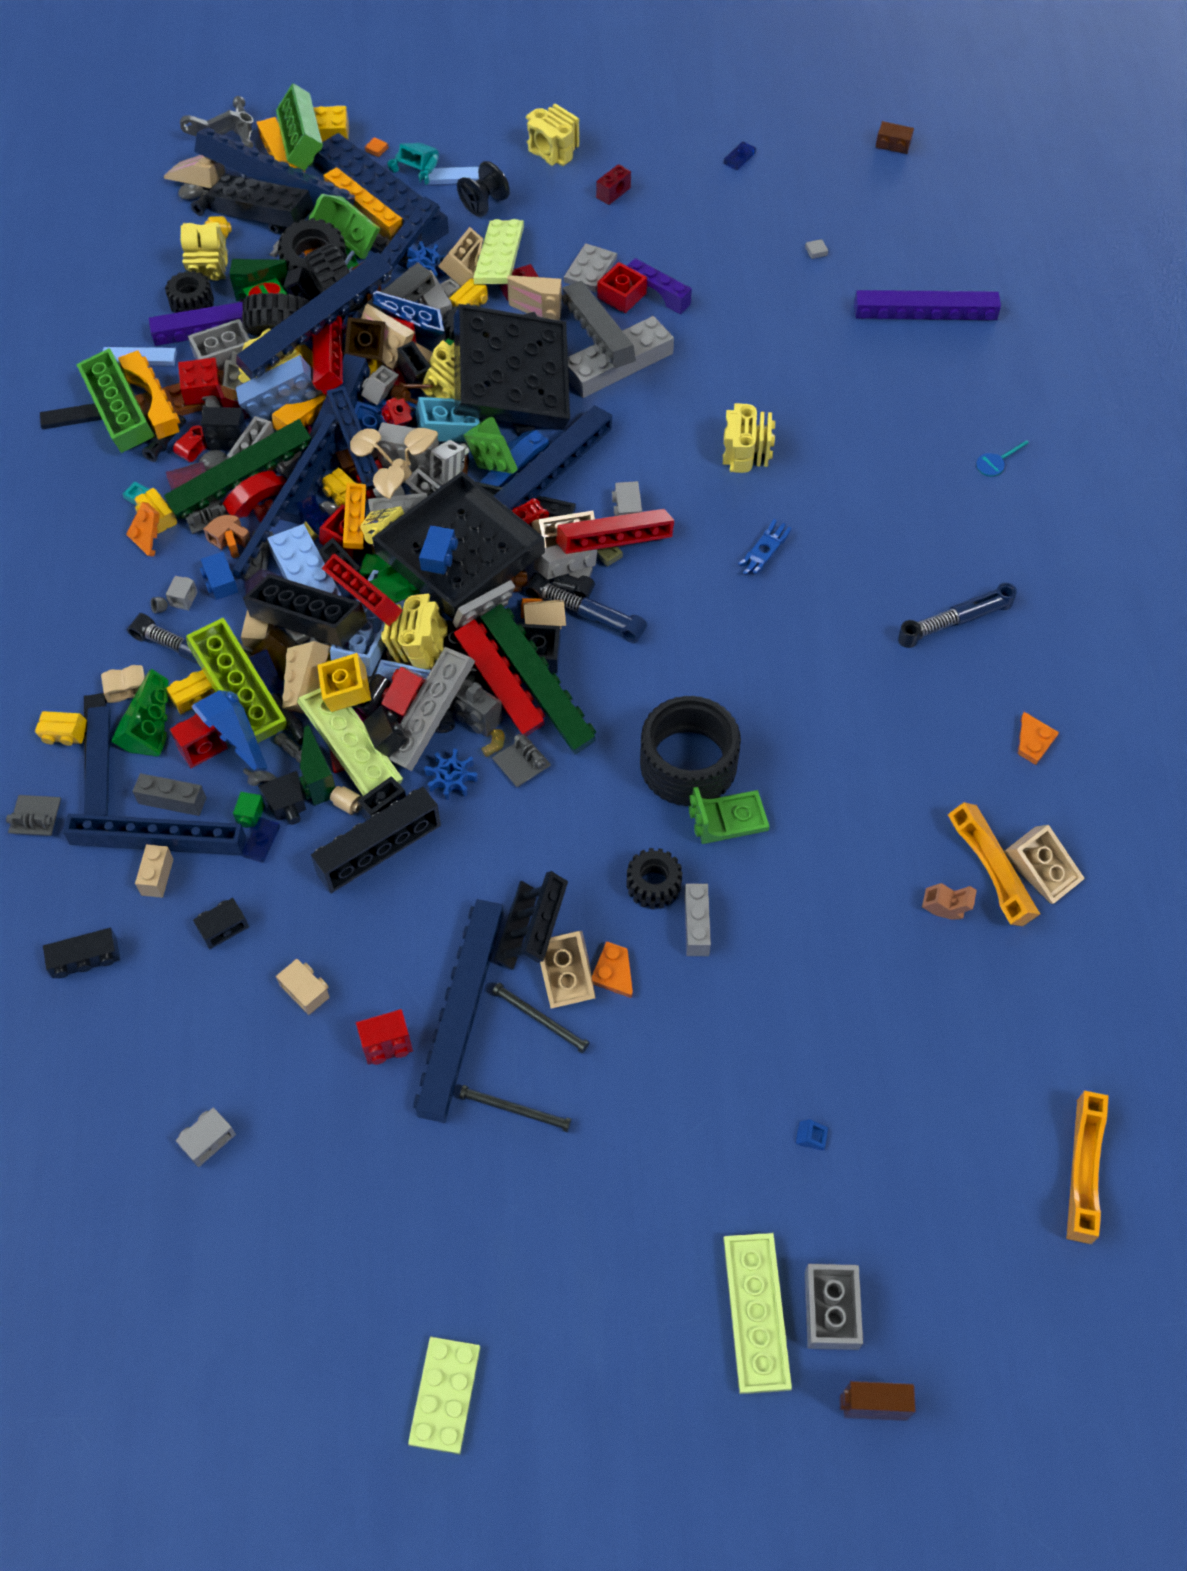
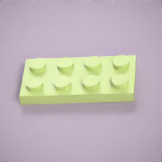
M430 1337L408 1442L409 1446L461 1454L481 1348L480 1345Z

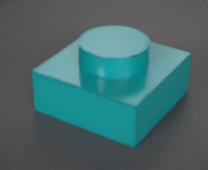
M134 481L122 495L125 500L137 505L135 497L142 493L145 494L150 489Z

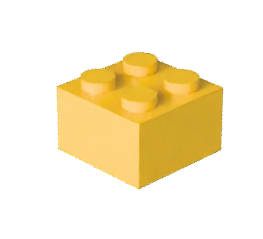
M346 106L313 107L322 142L337 133L349 140V121Z
M358 653L317 665L322 700L331 712L371 700L366 666Z

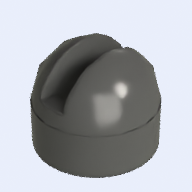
M153 597L151 599L150 605L153 613L166 611L168 603L163 597Z

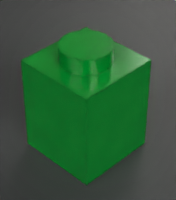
M240 792L233 811L237 824H241L244 828H258L265 808L262 796Z

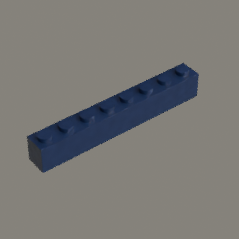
M70 813L67 815L63 834L70 845L145 849L147 844L166 846L170 851L242 855L246 839L242 825L237 823Z

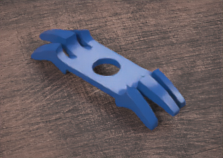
M773 519L769 528L764 532V535L753 549L747 553L743 560L738 562V565L743 567L752 559L748 567L743 571V574L747 575L752 571L754 574L762 571L769 558L785 542L792 528L788 527L781 536L786 526L785 523H782L778 530L771 535L777 523V520ZM763 545L768 546L770 551L763 553L759 550V547Z

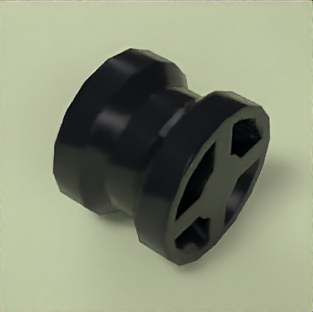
M450 708L446 711L435 731L447 733L455 728V721L452 719L453 713Z

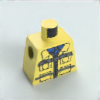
M402 507L370 512L361 524L366 542L373 544L372 537L391 523L389 522H394L404 514Z

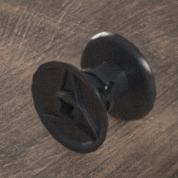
M490 161L480 163L478 168L479 179L476 181L462 177L457 182V192L460 200L472 214L478 217H483L487 214L489 210L487 199H489V196L503 201L510 194L507 178Z

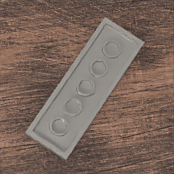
M444 647L400 723L404 729L403 734L407 742L388 757L389 760L410 771L413 770L436 728L439 726L440 721L450 707L451 702L460 690L462 683L471 671L475 660Z

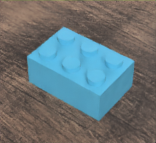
M419 397L415 412L418 428L437 431L438 441L466 442L463 434L480 423L479 418L456 415L455 399Z

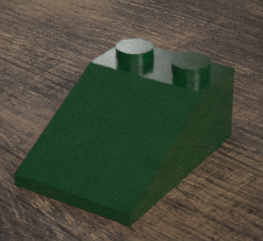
M232 259L229 275L236 301H240L239 298H246V294L243 291L244 288L277 278L284 291H287L284 288L288 273L286 260Z
M309 725L304 727L300 763L302 776L299 779L306 799H311L314 806L330 800V795L336 787L325 758Z

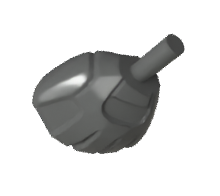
M184 183L179 189L178 195L186 200L196 199L200 197L201 193L209 191L202 189L198 185Z
M211 450L200 458L199 463L190 464L189 466L190 469L201 467L207 471L227 460V456L220 450Z
M329 501L318 504L319 508L328 516H331L340 507Z
M247 768L243 770V773L249 776L247 782L251 786H257L259 783H266L277 778L268 771L251 772Z

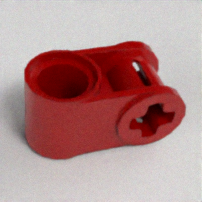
M201 426L191 427L174 444L173 452L188 462H193L207 448Z
M535 498L512 510L513 513L531 527V522L538 520V518L544 519L549 517V512L540 506L539 500Z

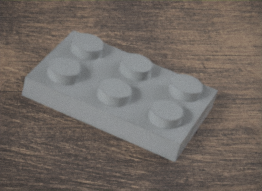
M585 243L565 274L564 282L573 284L583 281L590 291L596 292L597 282L610 271L617 259V253Z
M510 580L459 607L452 622L455 628L458 629L473 619L481 618V616L501 603L504 607L507 606L515 589L513 582Z

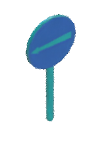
M1024 441L1001 457L994 453L981 455L976 462L978 471L986 476L1001 474L1005 467L1003 459L1028 444L1029 441Z

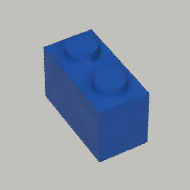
M430 525L419 556L421 570L440 574L446 573L447 567H450L452 564V552L456 551L458 546V539L455 538L454 529Z
M224 552L200 559L203 567L199 569L203 579H208V582H205L209 594L213 593L215 599L218 600L239 593Z

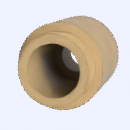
M337 786L330 795V801L336 807L353 815L360 811L357 800L362 796L344 786Z

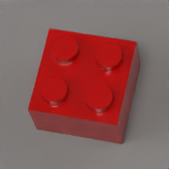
M620 262L597 282V298L624 313L628 312L647 294V277Z
M215 357L178 362L180 389L185 405L206 403L202 400V397L217 396L220 401L216 385H221L220 373Z
M342 504L320 527V544L325 545L331 538H334L343 548L345 505ZM365 538L363 540V549L368 545ZM343 548L353 560L363 550Z
M197 713L193 717L179 722L170 728L177 748L190 769L228 749L226 742L220 738L222 733L213 725L209 728Z
M402 1009L356 1022L368 1065H378L384 1063L386 1059L393 1057L402 1058L407 1056L409 1052H413Z

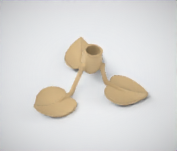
M416 428L409 432L404 439V444L407 447L405 449L406 460L396 459L392 461L380 446L377 445L381 440V435L374 429H364L355 434L350 441V448L356 456L360 457L370 454L376 448L391 464L388 469L382 468L378 470L373 478L374 486L378 492L387 499H391L402 482L412 475V471L409 468L411 464L409 452L415 456L426 451L437 438L438 432L427 428Z

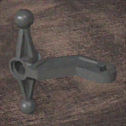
M236 96L233 99L232 103L236 108L235 112L229 110L208 121L190 115L183 116L180 119V128L187 134L196 136L197 132L204 128H211L220 135L233 130L240 136L244 146L253 148V143L250 140L253 118L246 113L244 109L246 102L241 96Z

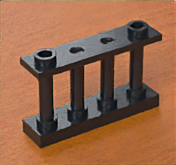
M549 871L546 872L541 887L534 888L524 881L519 882L494 958L496 962L513 970L518 956L525 955L537 963L544 961L567 888V880Z

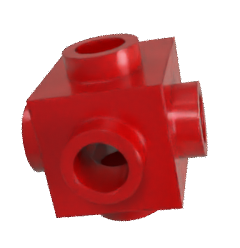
M397 398L389 399L382 408V417L388 424L404 426L412 420L408 403H405L404 398L399 400Z

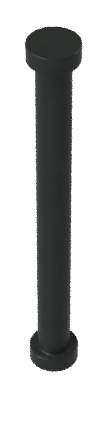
M500 982L494 987L493 995H499L577 1047L578 1052L581 1054L585 1052L589 1046V1041L586 1039L583 1041L506 990Z
M463 1085L459 1096L463 1100L465 1098L563 1128L564 1132H568L572 1120L568 1117L563 1119L469 1089V1086Z

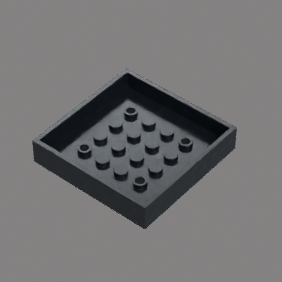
M459 304L454 314L455 414L483 419L493 417L497 421L564 430L570 420L566 321Z
M463 471L372 537L375 553L422 594H429L430 600L436 602L438 607L451 619H454L459 607L508 582L545 553L544 537ZM430 525L454 529L455 538L458 539L457 549L452 552V564L450 567H447L445 574L421 570L419 556Z

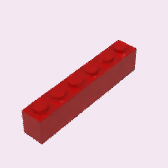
M340 316L331 325H325L319 334H313V385L325 395H327L328 390L335 389L343 384L342 318Z
M665 509L560 524L557 526L556 543L565 554L670 538L673 535L674 519Z
M335 553L321 568L389 627L403 612L390 598Z
M473 619L455 631L454 635L467 655L475 660V667L496 698L501 700L503 708L520 733L528 736L545 725L543 718L546 716L539 706L537 708L534 707L532 704L534 699L528 690L524 691L521 688L520 684H522L519 676L516 673L512 674L508 669L511 667L505 656L500 657L497 652L499 647L493 639L489 641L485 635L488 631L482 623L478 624Z

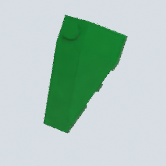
M153 669L149 670L116 729L112 739L113 743L129 753L159 756L167 738V732H164L165 722L167 721V714H165V704L168 702L166 688L168 687L169 680Z

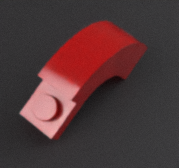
M274 471L258 473L236 486L222 504L230 515L239 518L247 517L254 506L261 500L278 495L287 479L284 476H276Z

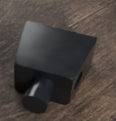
M411 341L397 348L398 366L409 384H422L431 366L414 341Z
M297 771L258 785L263 800L277 820L287 818L290 825L301 821L299 813L305 811L306 806Z

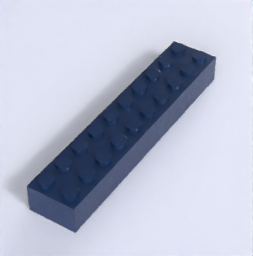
M339 133L322 142L321 151L314 156L317 167L325 173L337 167L402 218L403 224L424 199ZM438 210L414 243L419 245V242L422 241L426 248L448 234V216Z

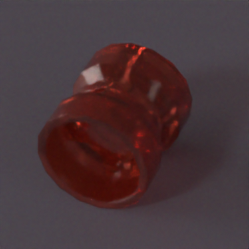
M271 499L266 500L262 505L257 504L252 507L260 524L273 504Z

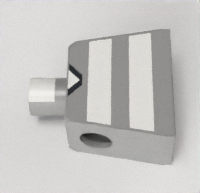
M448 440L430 451L429 478L442 486L464 469L465 455L469 453L468 447L463 443L459 445L452 440Z

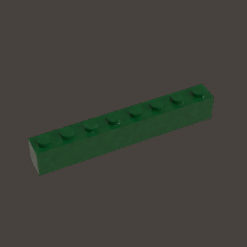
M297 419L166 493L164 497L179 520L186 519L194 511L208 507L213 500L224 498L229 491L249 477L266 470L271 471L280 462L291 460L294 454L300 451L305 452L312 439L301 420Z
M502 603L481 616L482 624L576 755L596 741L594 735L597 733L591 723L587 724L584 721L583 717L585 715L580 707H574L571 702L573 700L567 689L562 690L559 685L561 684L560 679L555 673H550L548 662L543 656H538L536 645L532 640L528 641L524 636L526 632L521 624L516 625L513 620L515 617L508 607L505 609Z

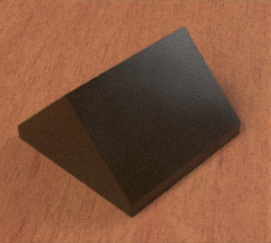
M348 317L345 354L382 360L386 322Z
M274 625L250 655L278 679L283 681L286 670L287 648L299 644L278 626Z

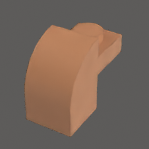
M219 516L204 528L207 541L221 550L228 545L224 534L225 531L232 530L235 542L246 548L251 540L249 531L241 526L240 519L237 516Z
M940 883L926 888L922 908L939 917L952 920L963 919L964 912L973 910L977 890L969 886L953 891Z

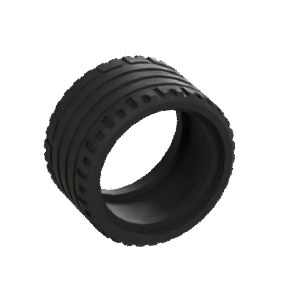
M700 696L674 697L655 707L653 712H650L648 718L645 719L641 733L640 770L649 789L669 803L691 806L690 795L693 794L694 787L699 788L701 798L715 799L724 794L730 788L736 776L740 753L741 734L735 718L719 703ZM692 732L704 735L714 741L720 748L723 756L708 768L689 771L671 766L663 760L656 748L664 739L673 734Z

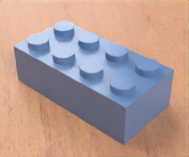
M301 355L265 372L258 378L255 377L236 387L239 405L252 418L256 416L265 420L272 419V414L285 404L306 402L323 393L314 387L313 368Z

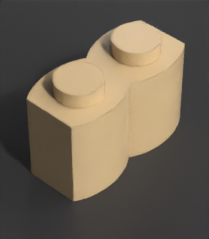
M131 665L123 670L112 669L101 674L103 691L108 703L134 698L146 677L143 666Z

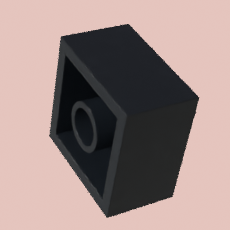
M204 407L200 425L208 450H231L247 428L242 408Z

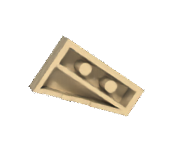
M469 227L438 266L461 287L469 279H474L483 238Z
M594 511L538 519L531 522L532 528L544 537L545 548L558 545L556 543L558 525L593 520L595 517Z
M313 641L287 648L282 708L301 714L304 713L297 703L298 698L321 688L317 665L326 662L331 646Z

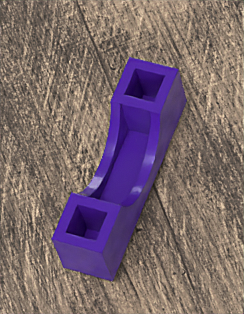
M634 258L627 265L629 268L647 277V287L653 288L662 296L667 308L681 315L691 305L692 288L637 258Z

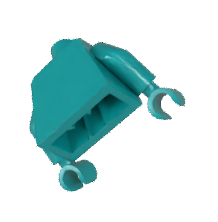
M402 143L395 159L388 161V167L390 171L393 170L396 173L399 171L398 163L402 162L417 169L425 170L421 171L418 176L420 183L424 180L425 185H428L430 182L429 174L432 173L438 163L439 152L436 148L422 143Z

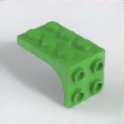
M322 194L317 199L315 208L309 216V220L310 218H315L318 221L322 219L326 223L333 224L334 228H338L344 237L345 246L354 251L361 259H366L380 231V228L340 196Z
M488 417L463 434L478 468L512 474L518 470L504 436L501 435L493 417Z
M693 788V794L690 795L691 806L688 808L691 819H695V835L700 837L702 844L769 831L770 826L758 790L715 799L701 798L699 788Z

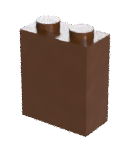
M850 1381L847 1387L843 1389V1394H840V1410H844V1418L907 1421L915 1413L914 1384Z

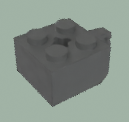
M469 679L465 680L453 699L455 717L460 722L470 725L476 733H481L488 737L503 721L501 700L483 690L482 686L476 682L473 683Z

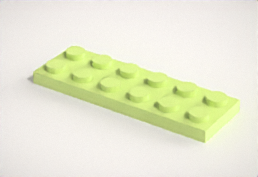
M495 219L489 222L473 277L474 284H508L507 277L511 276L524 229V220L511 219L501 221Z
M321 688L298 698L297 703L363 796L391 776L399 784L402 783L403 778L389 758L374 748L364 723L351 706L331 712L322 700Z
M774 1234L724 1236L739 1394L791 1391L792 1386Z

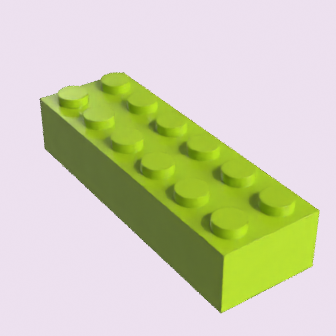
M224 617L186 635L187 646L215 692L219 690L232 691L238 696V701L245 710L258 743L286 729L284 715Z

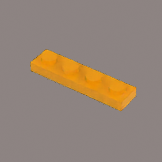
M346 483L343 548L363 549L364 533L361 529V524L365 518L366 484Z

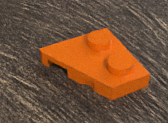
M142 502L126 535L148 556H154L156 550H152L153 538H157V525L160 513L149 503Z
M1024 712L1021 716L1018 755L1037 765L1055 741L1059 732Z
M606 941L592 975L593 985L632 998L633 991L627 948Z

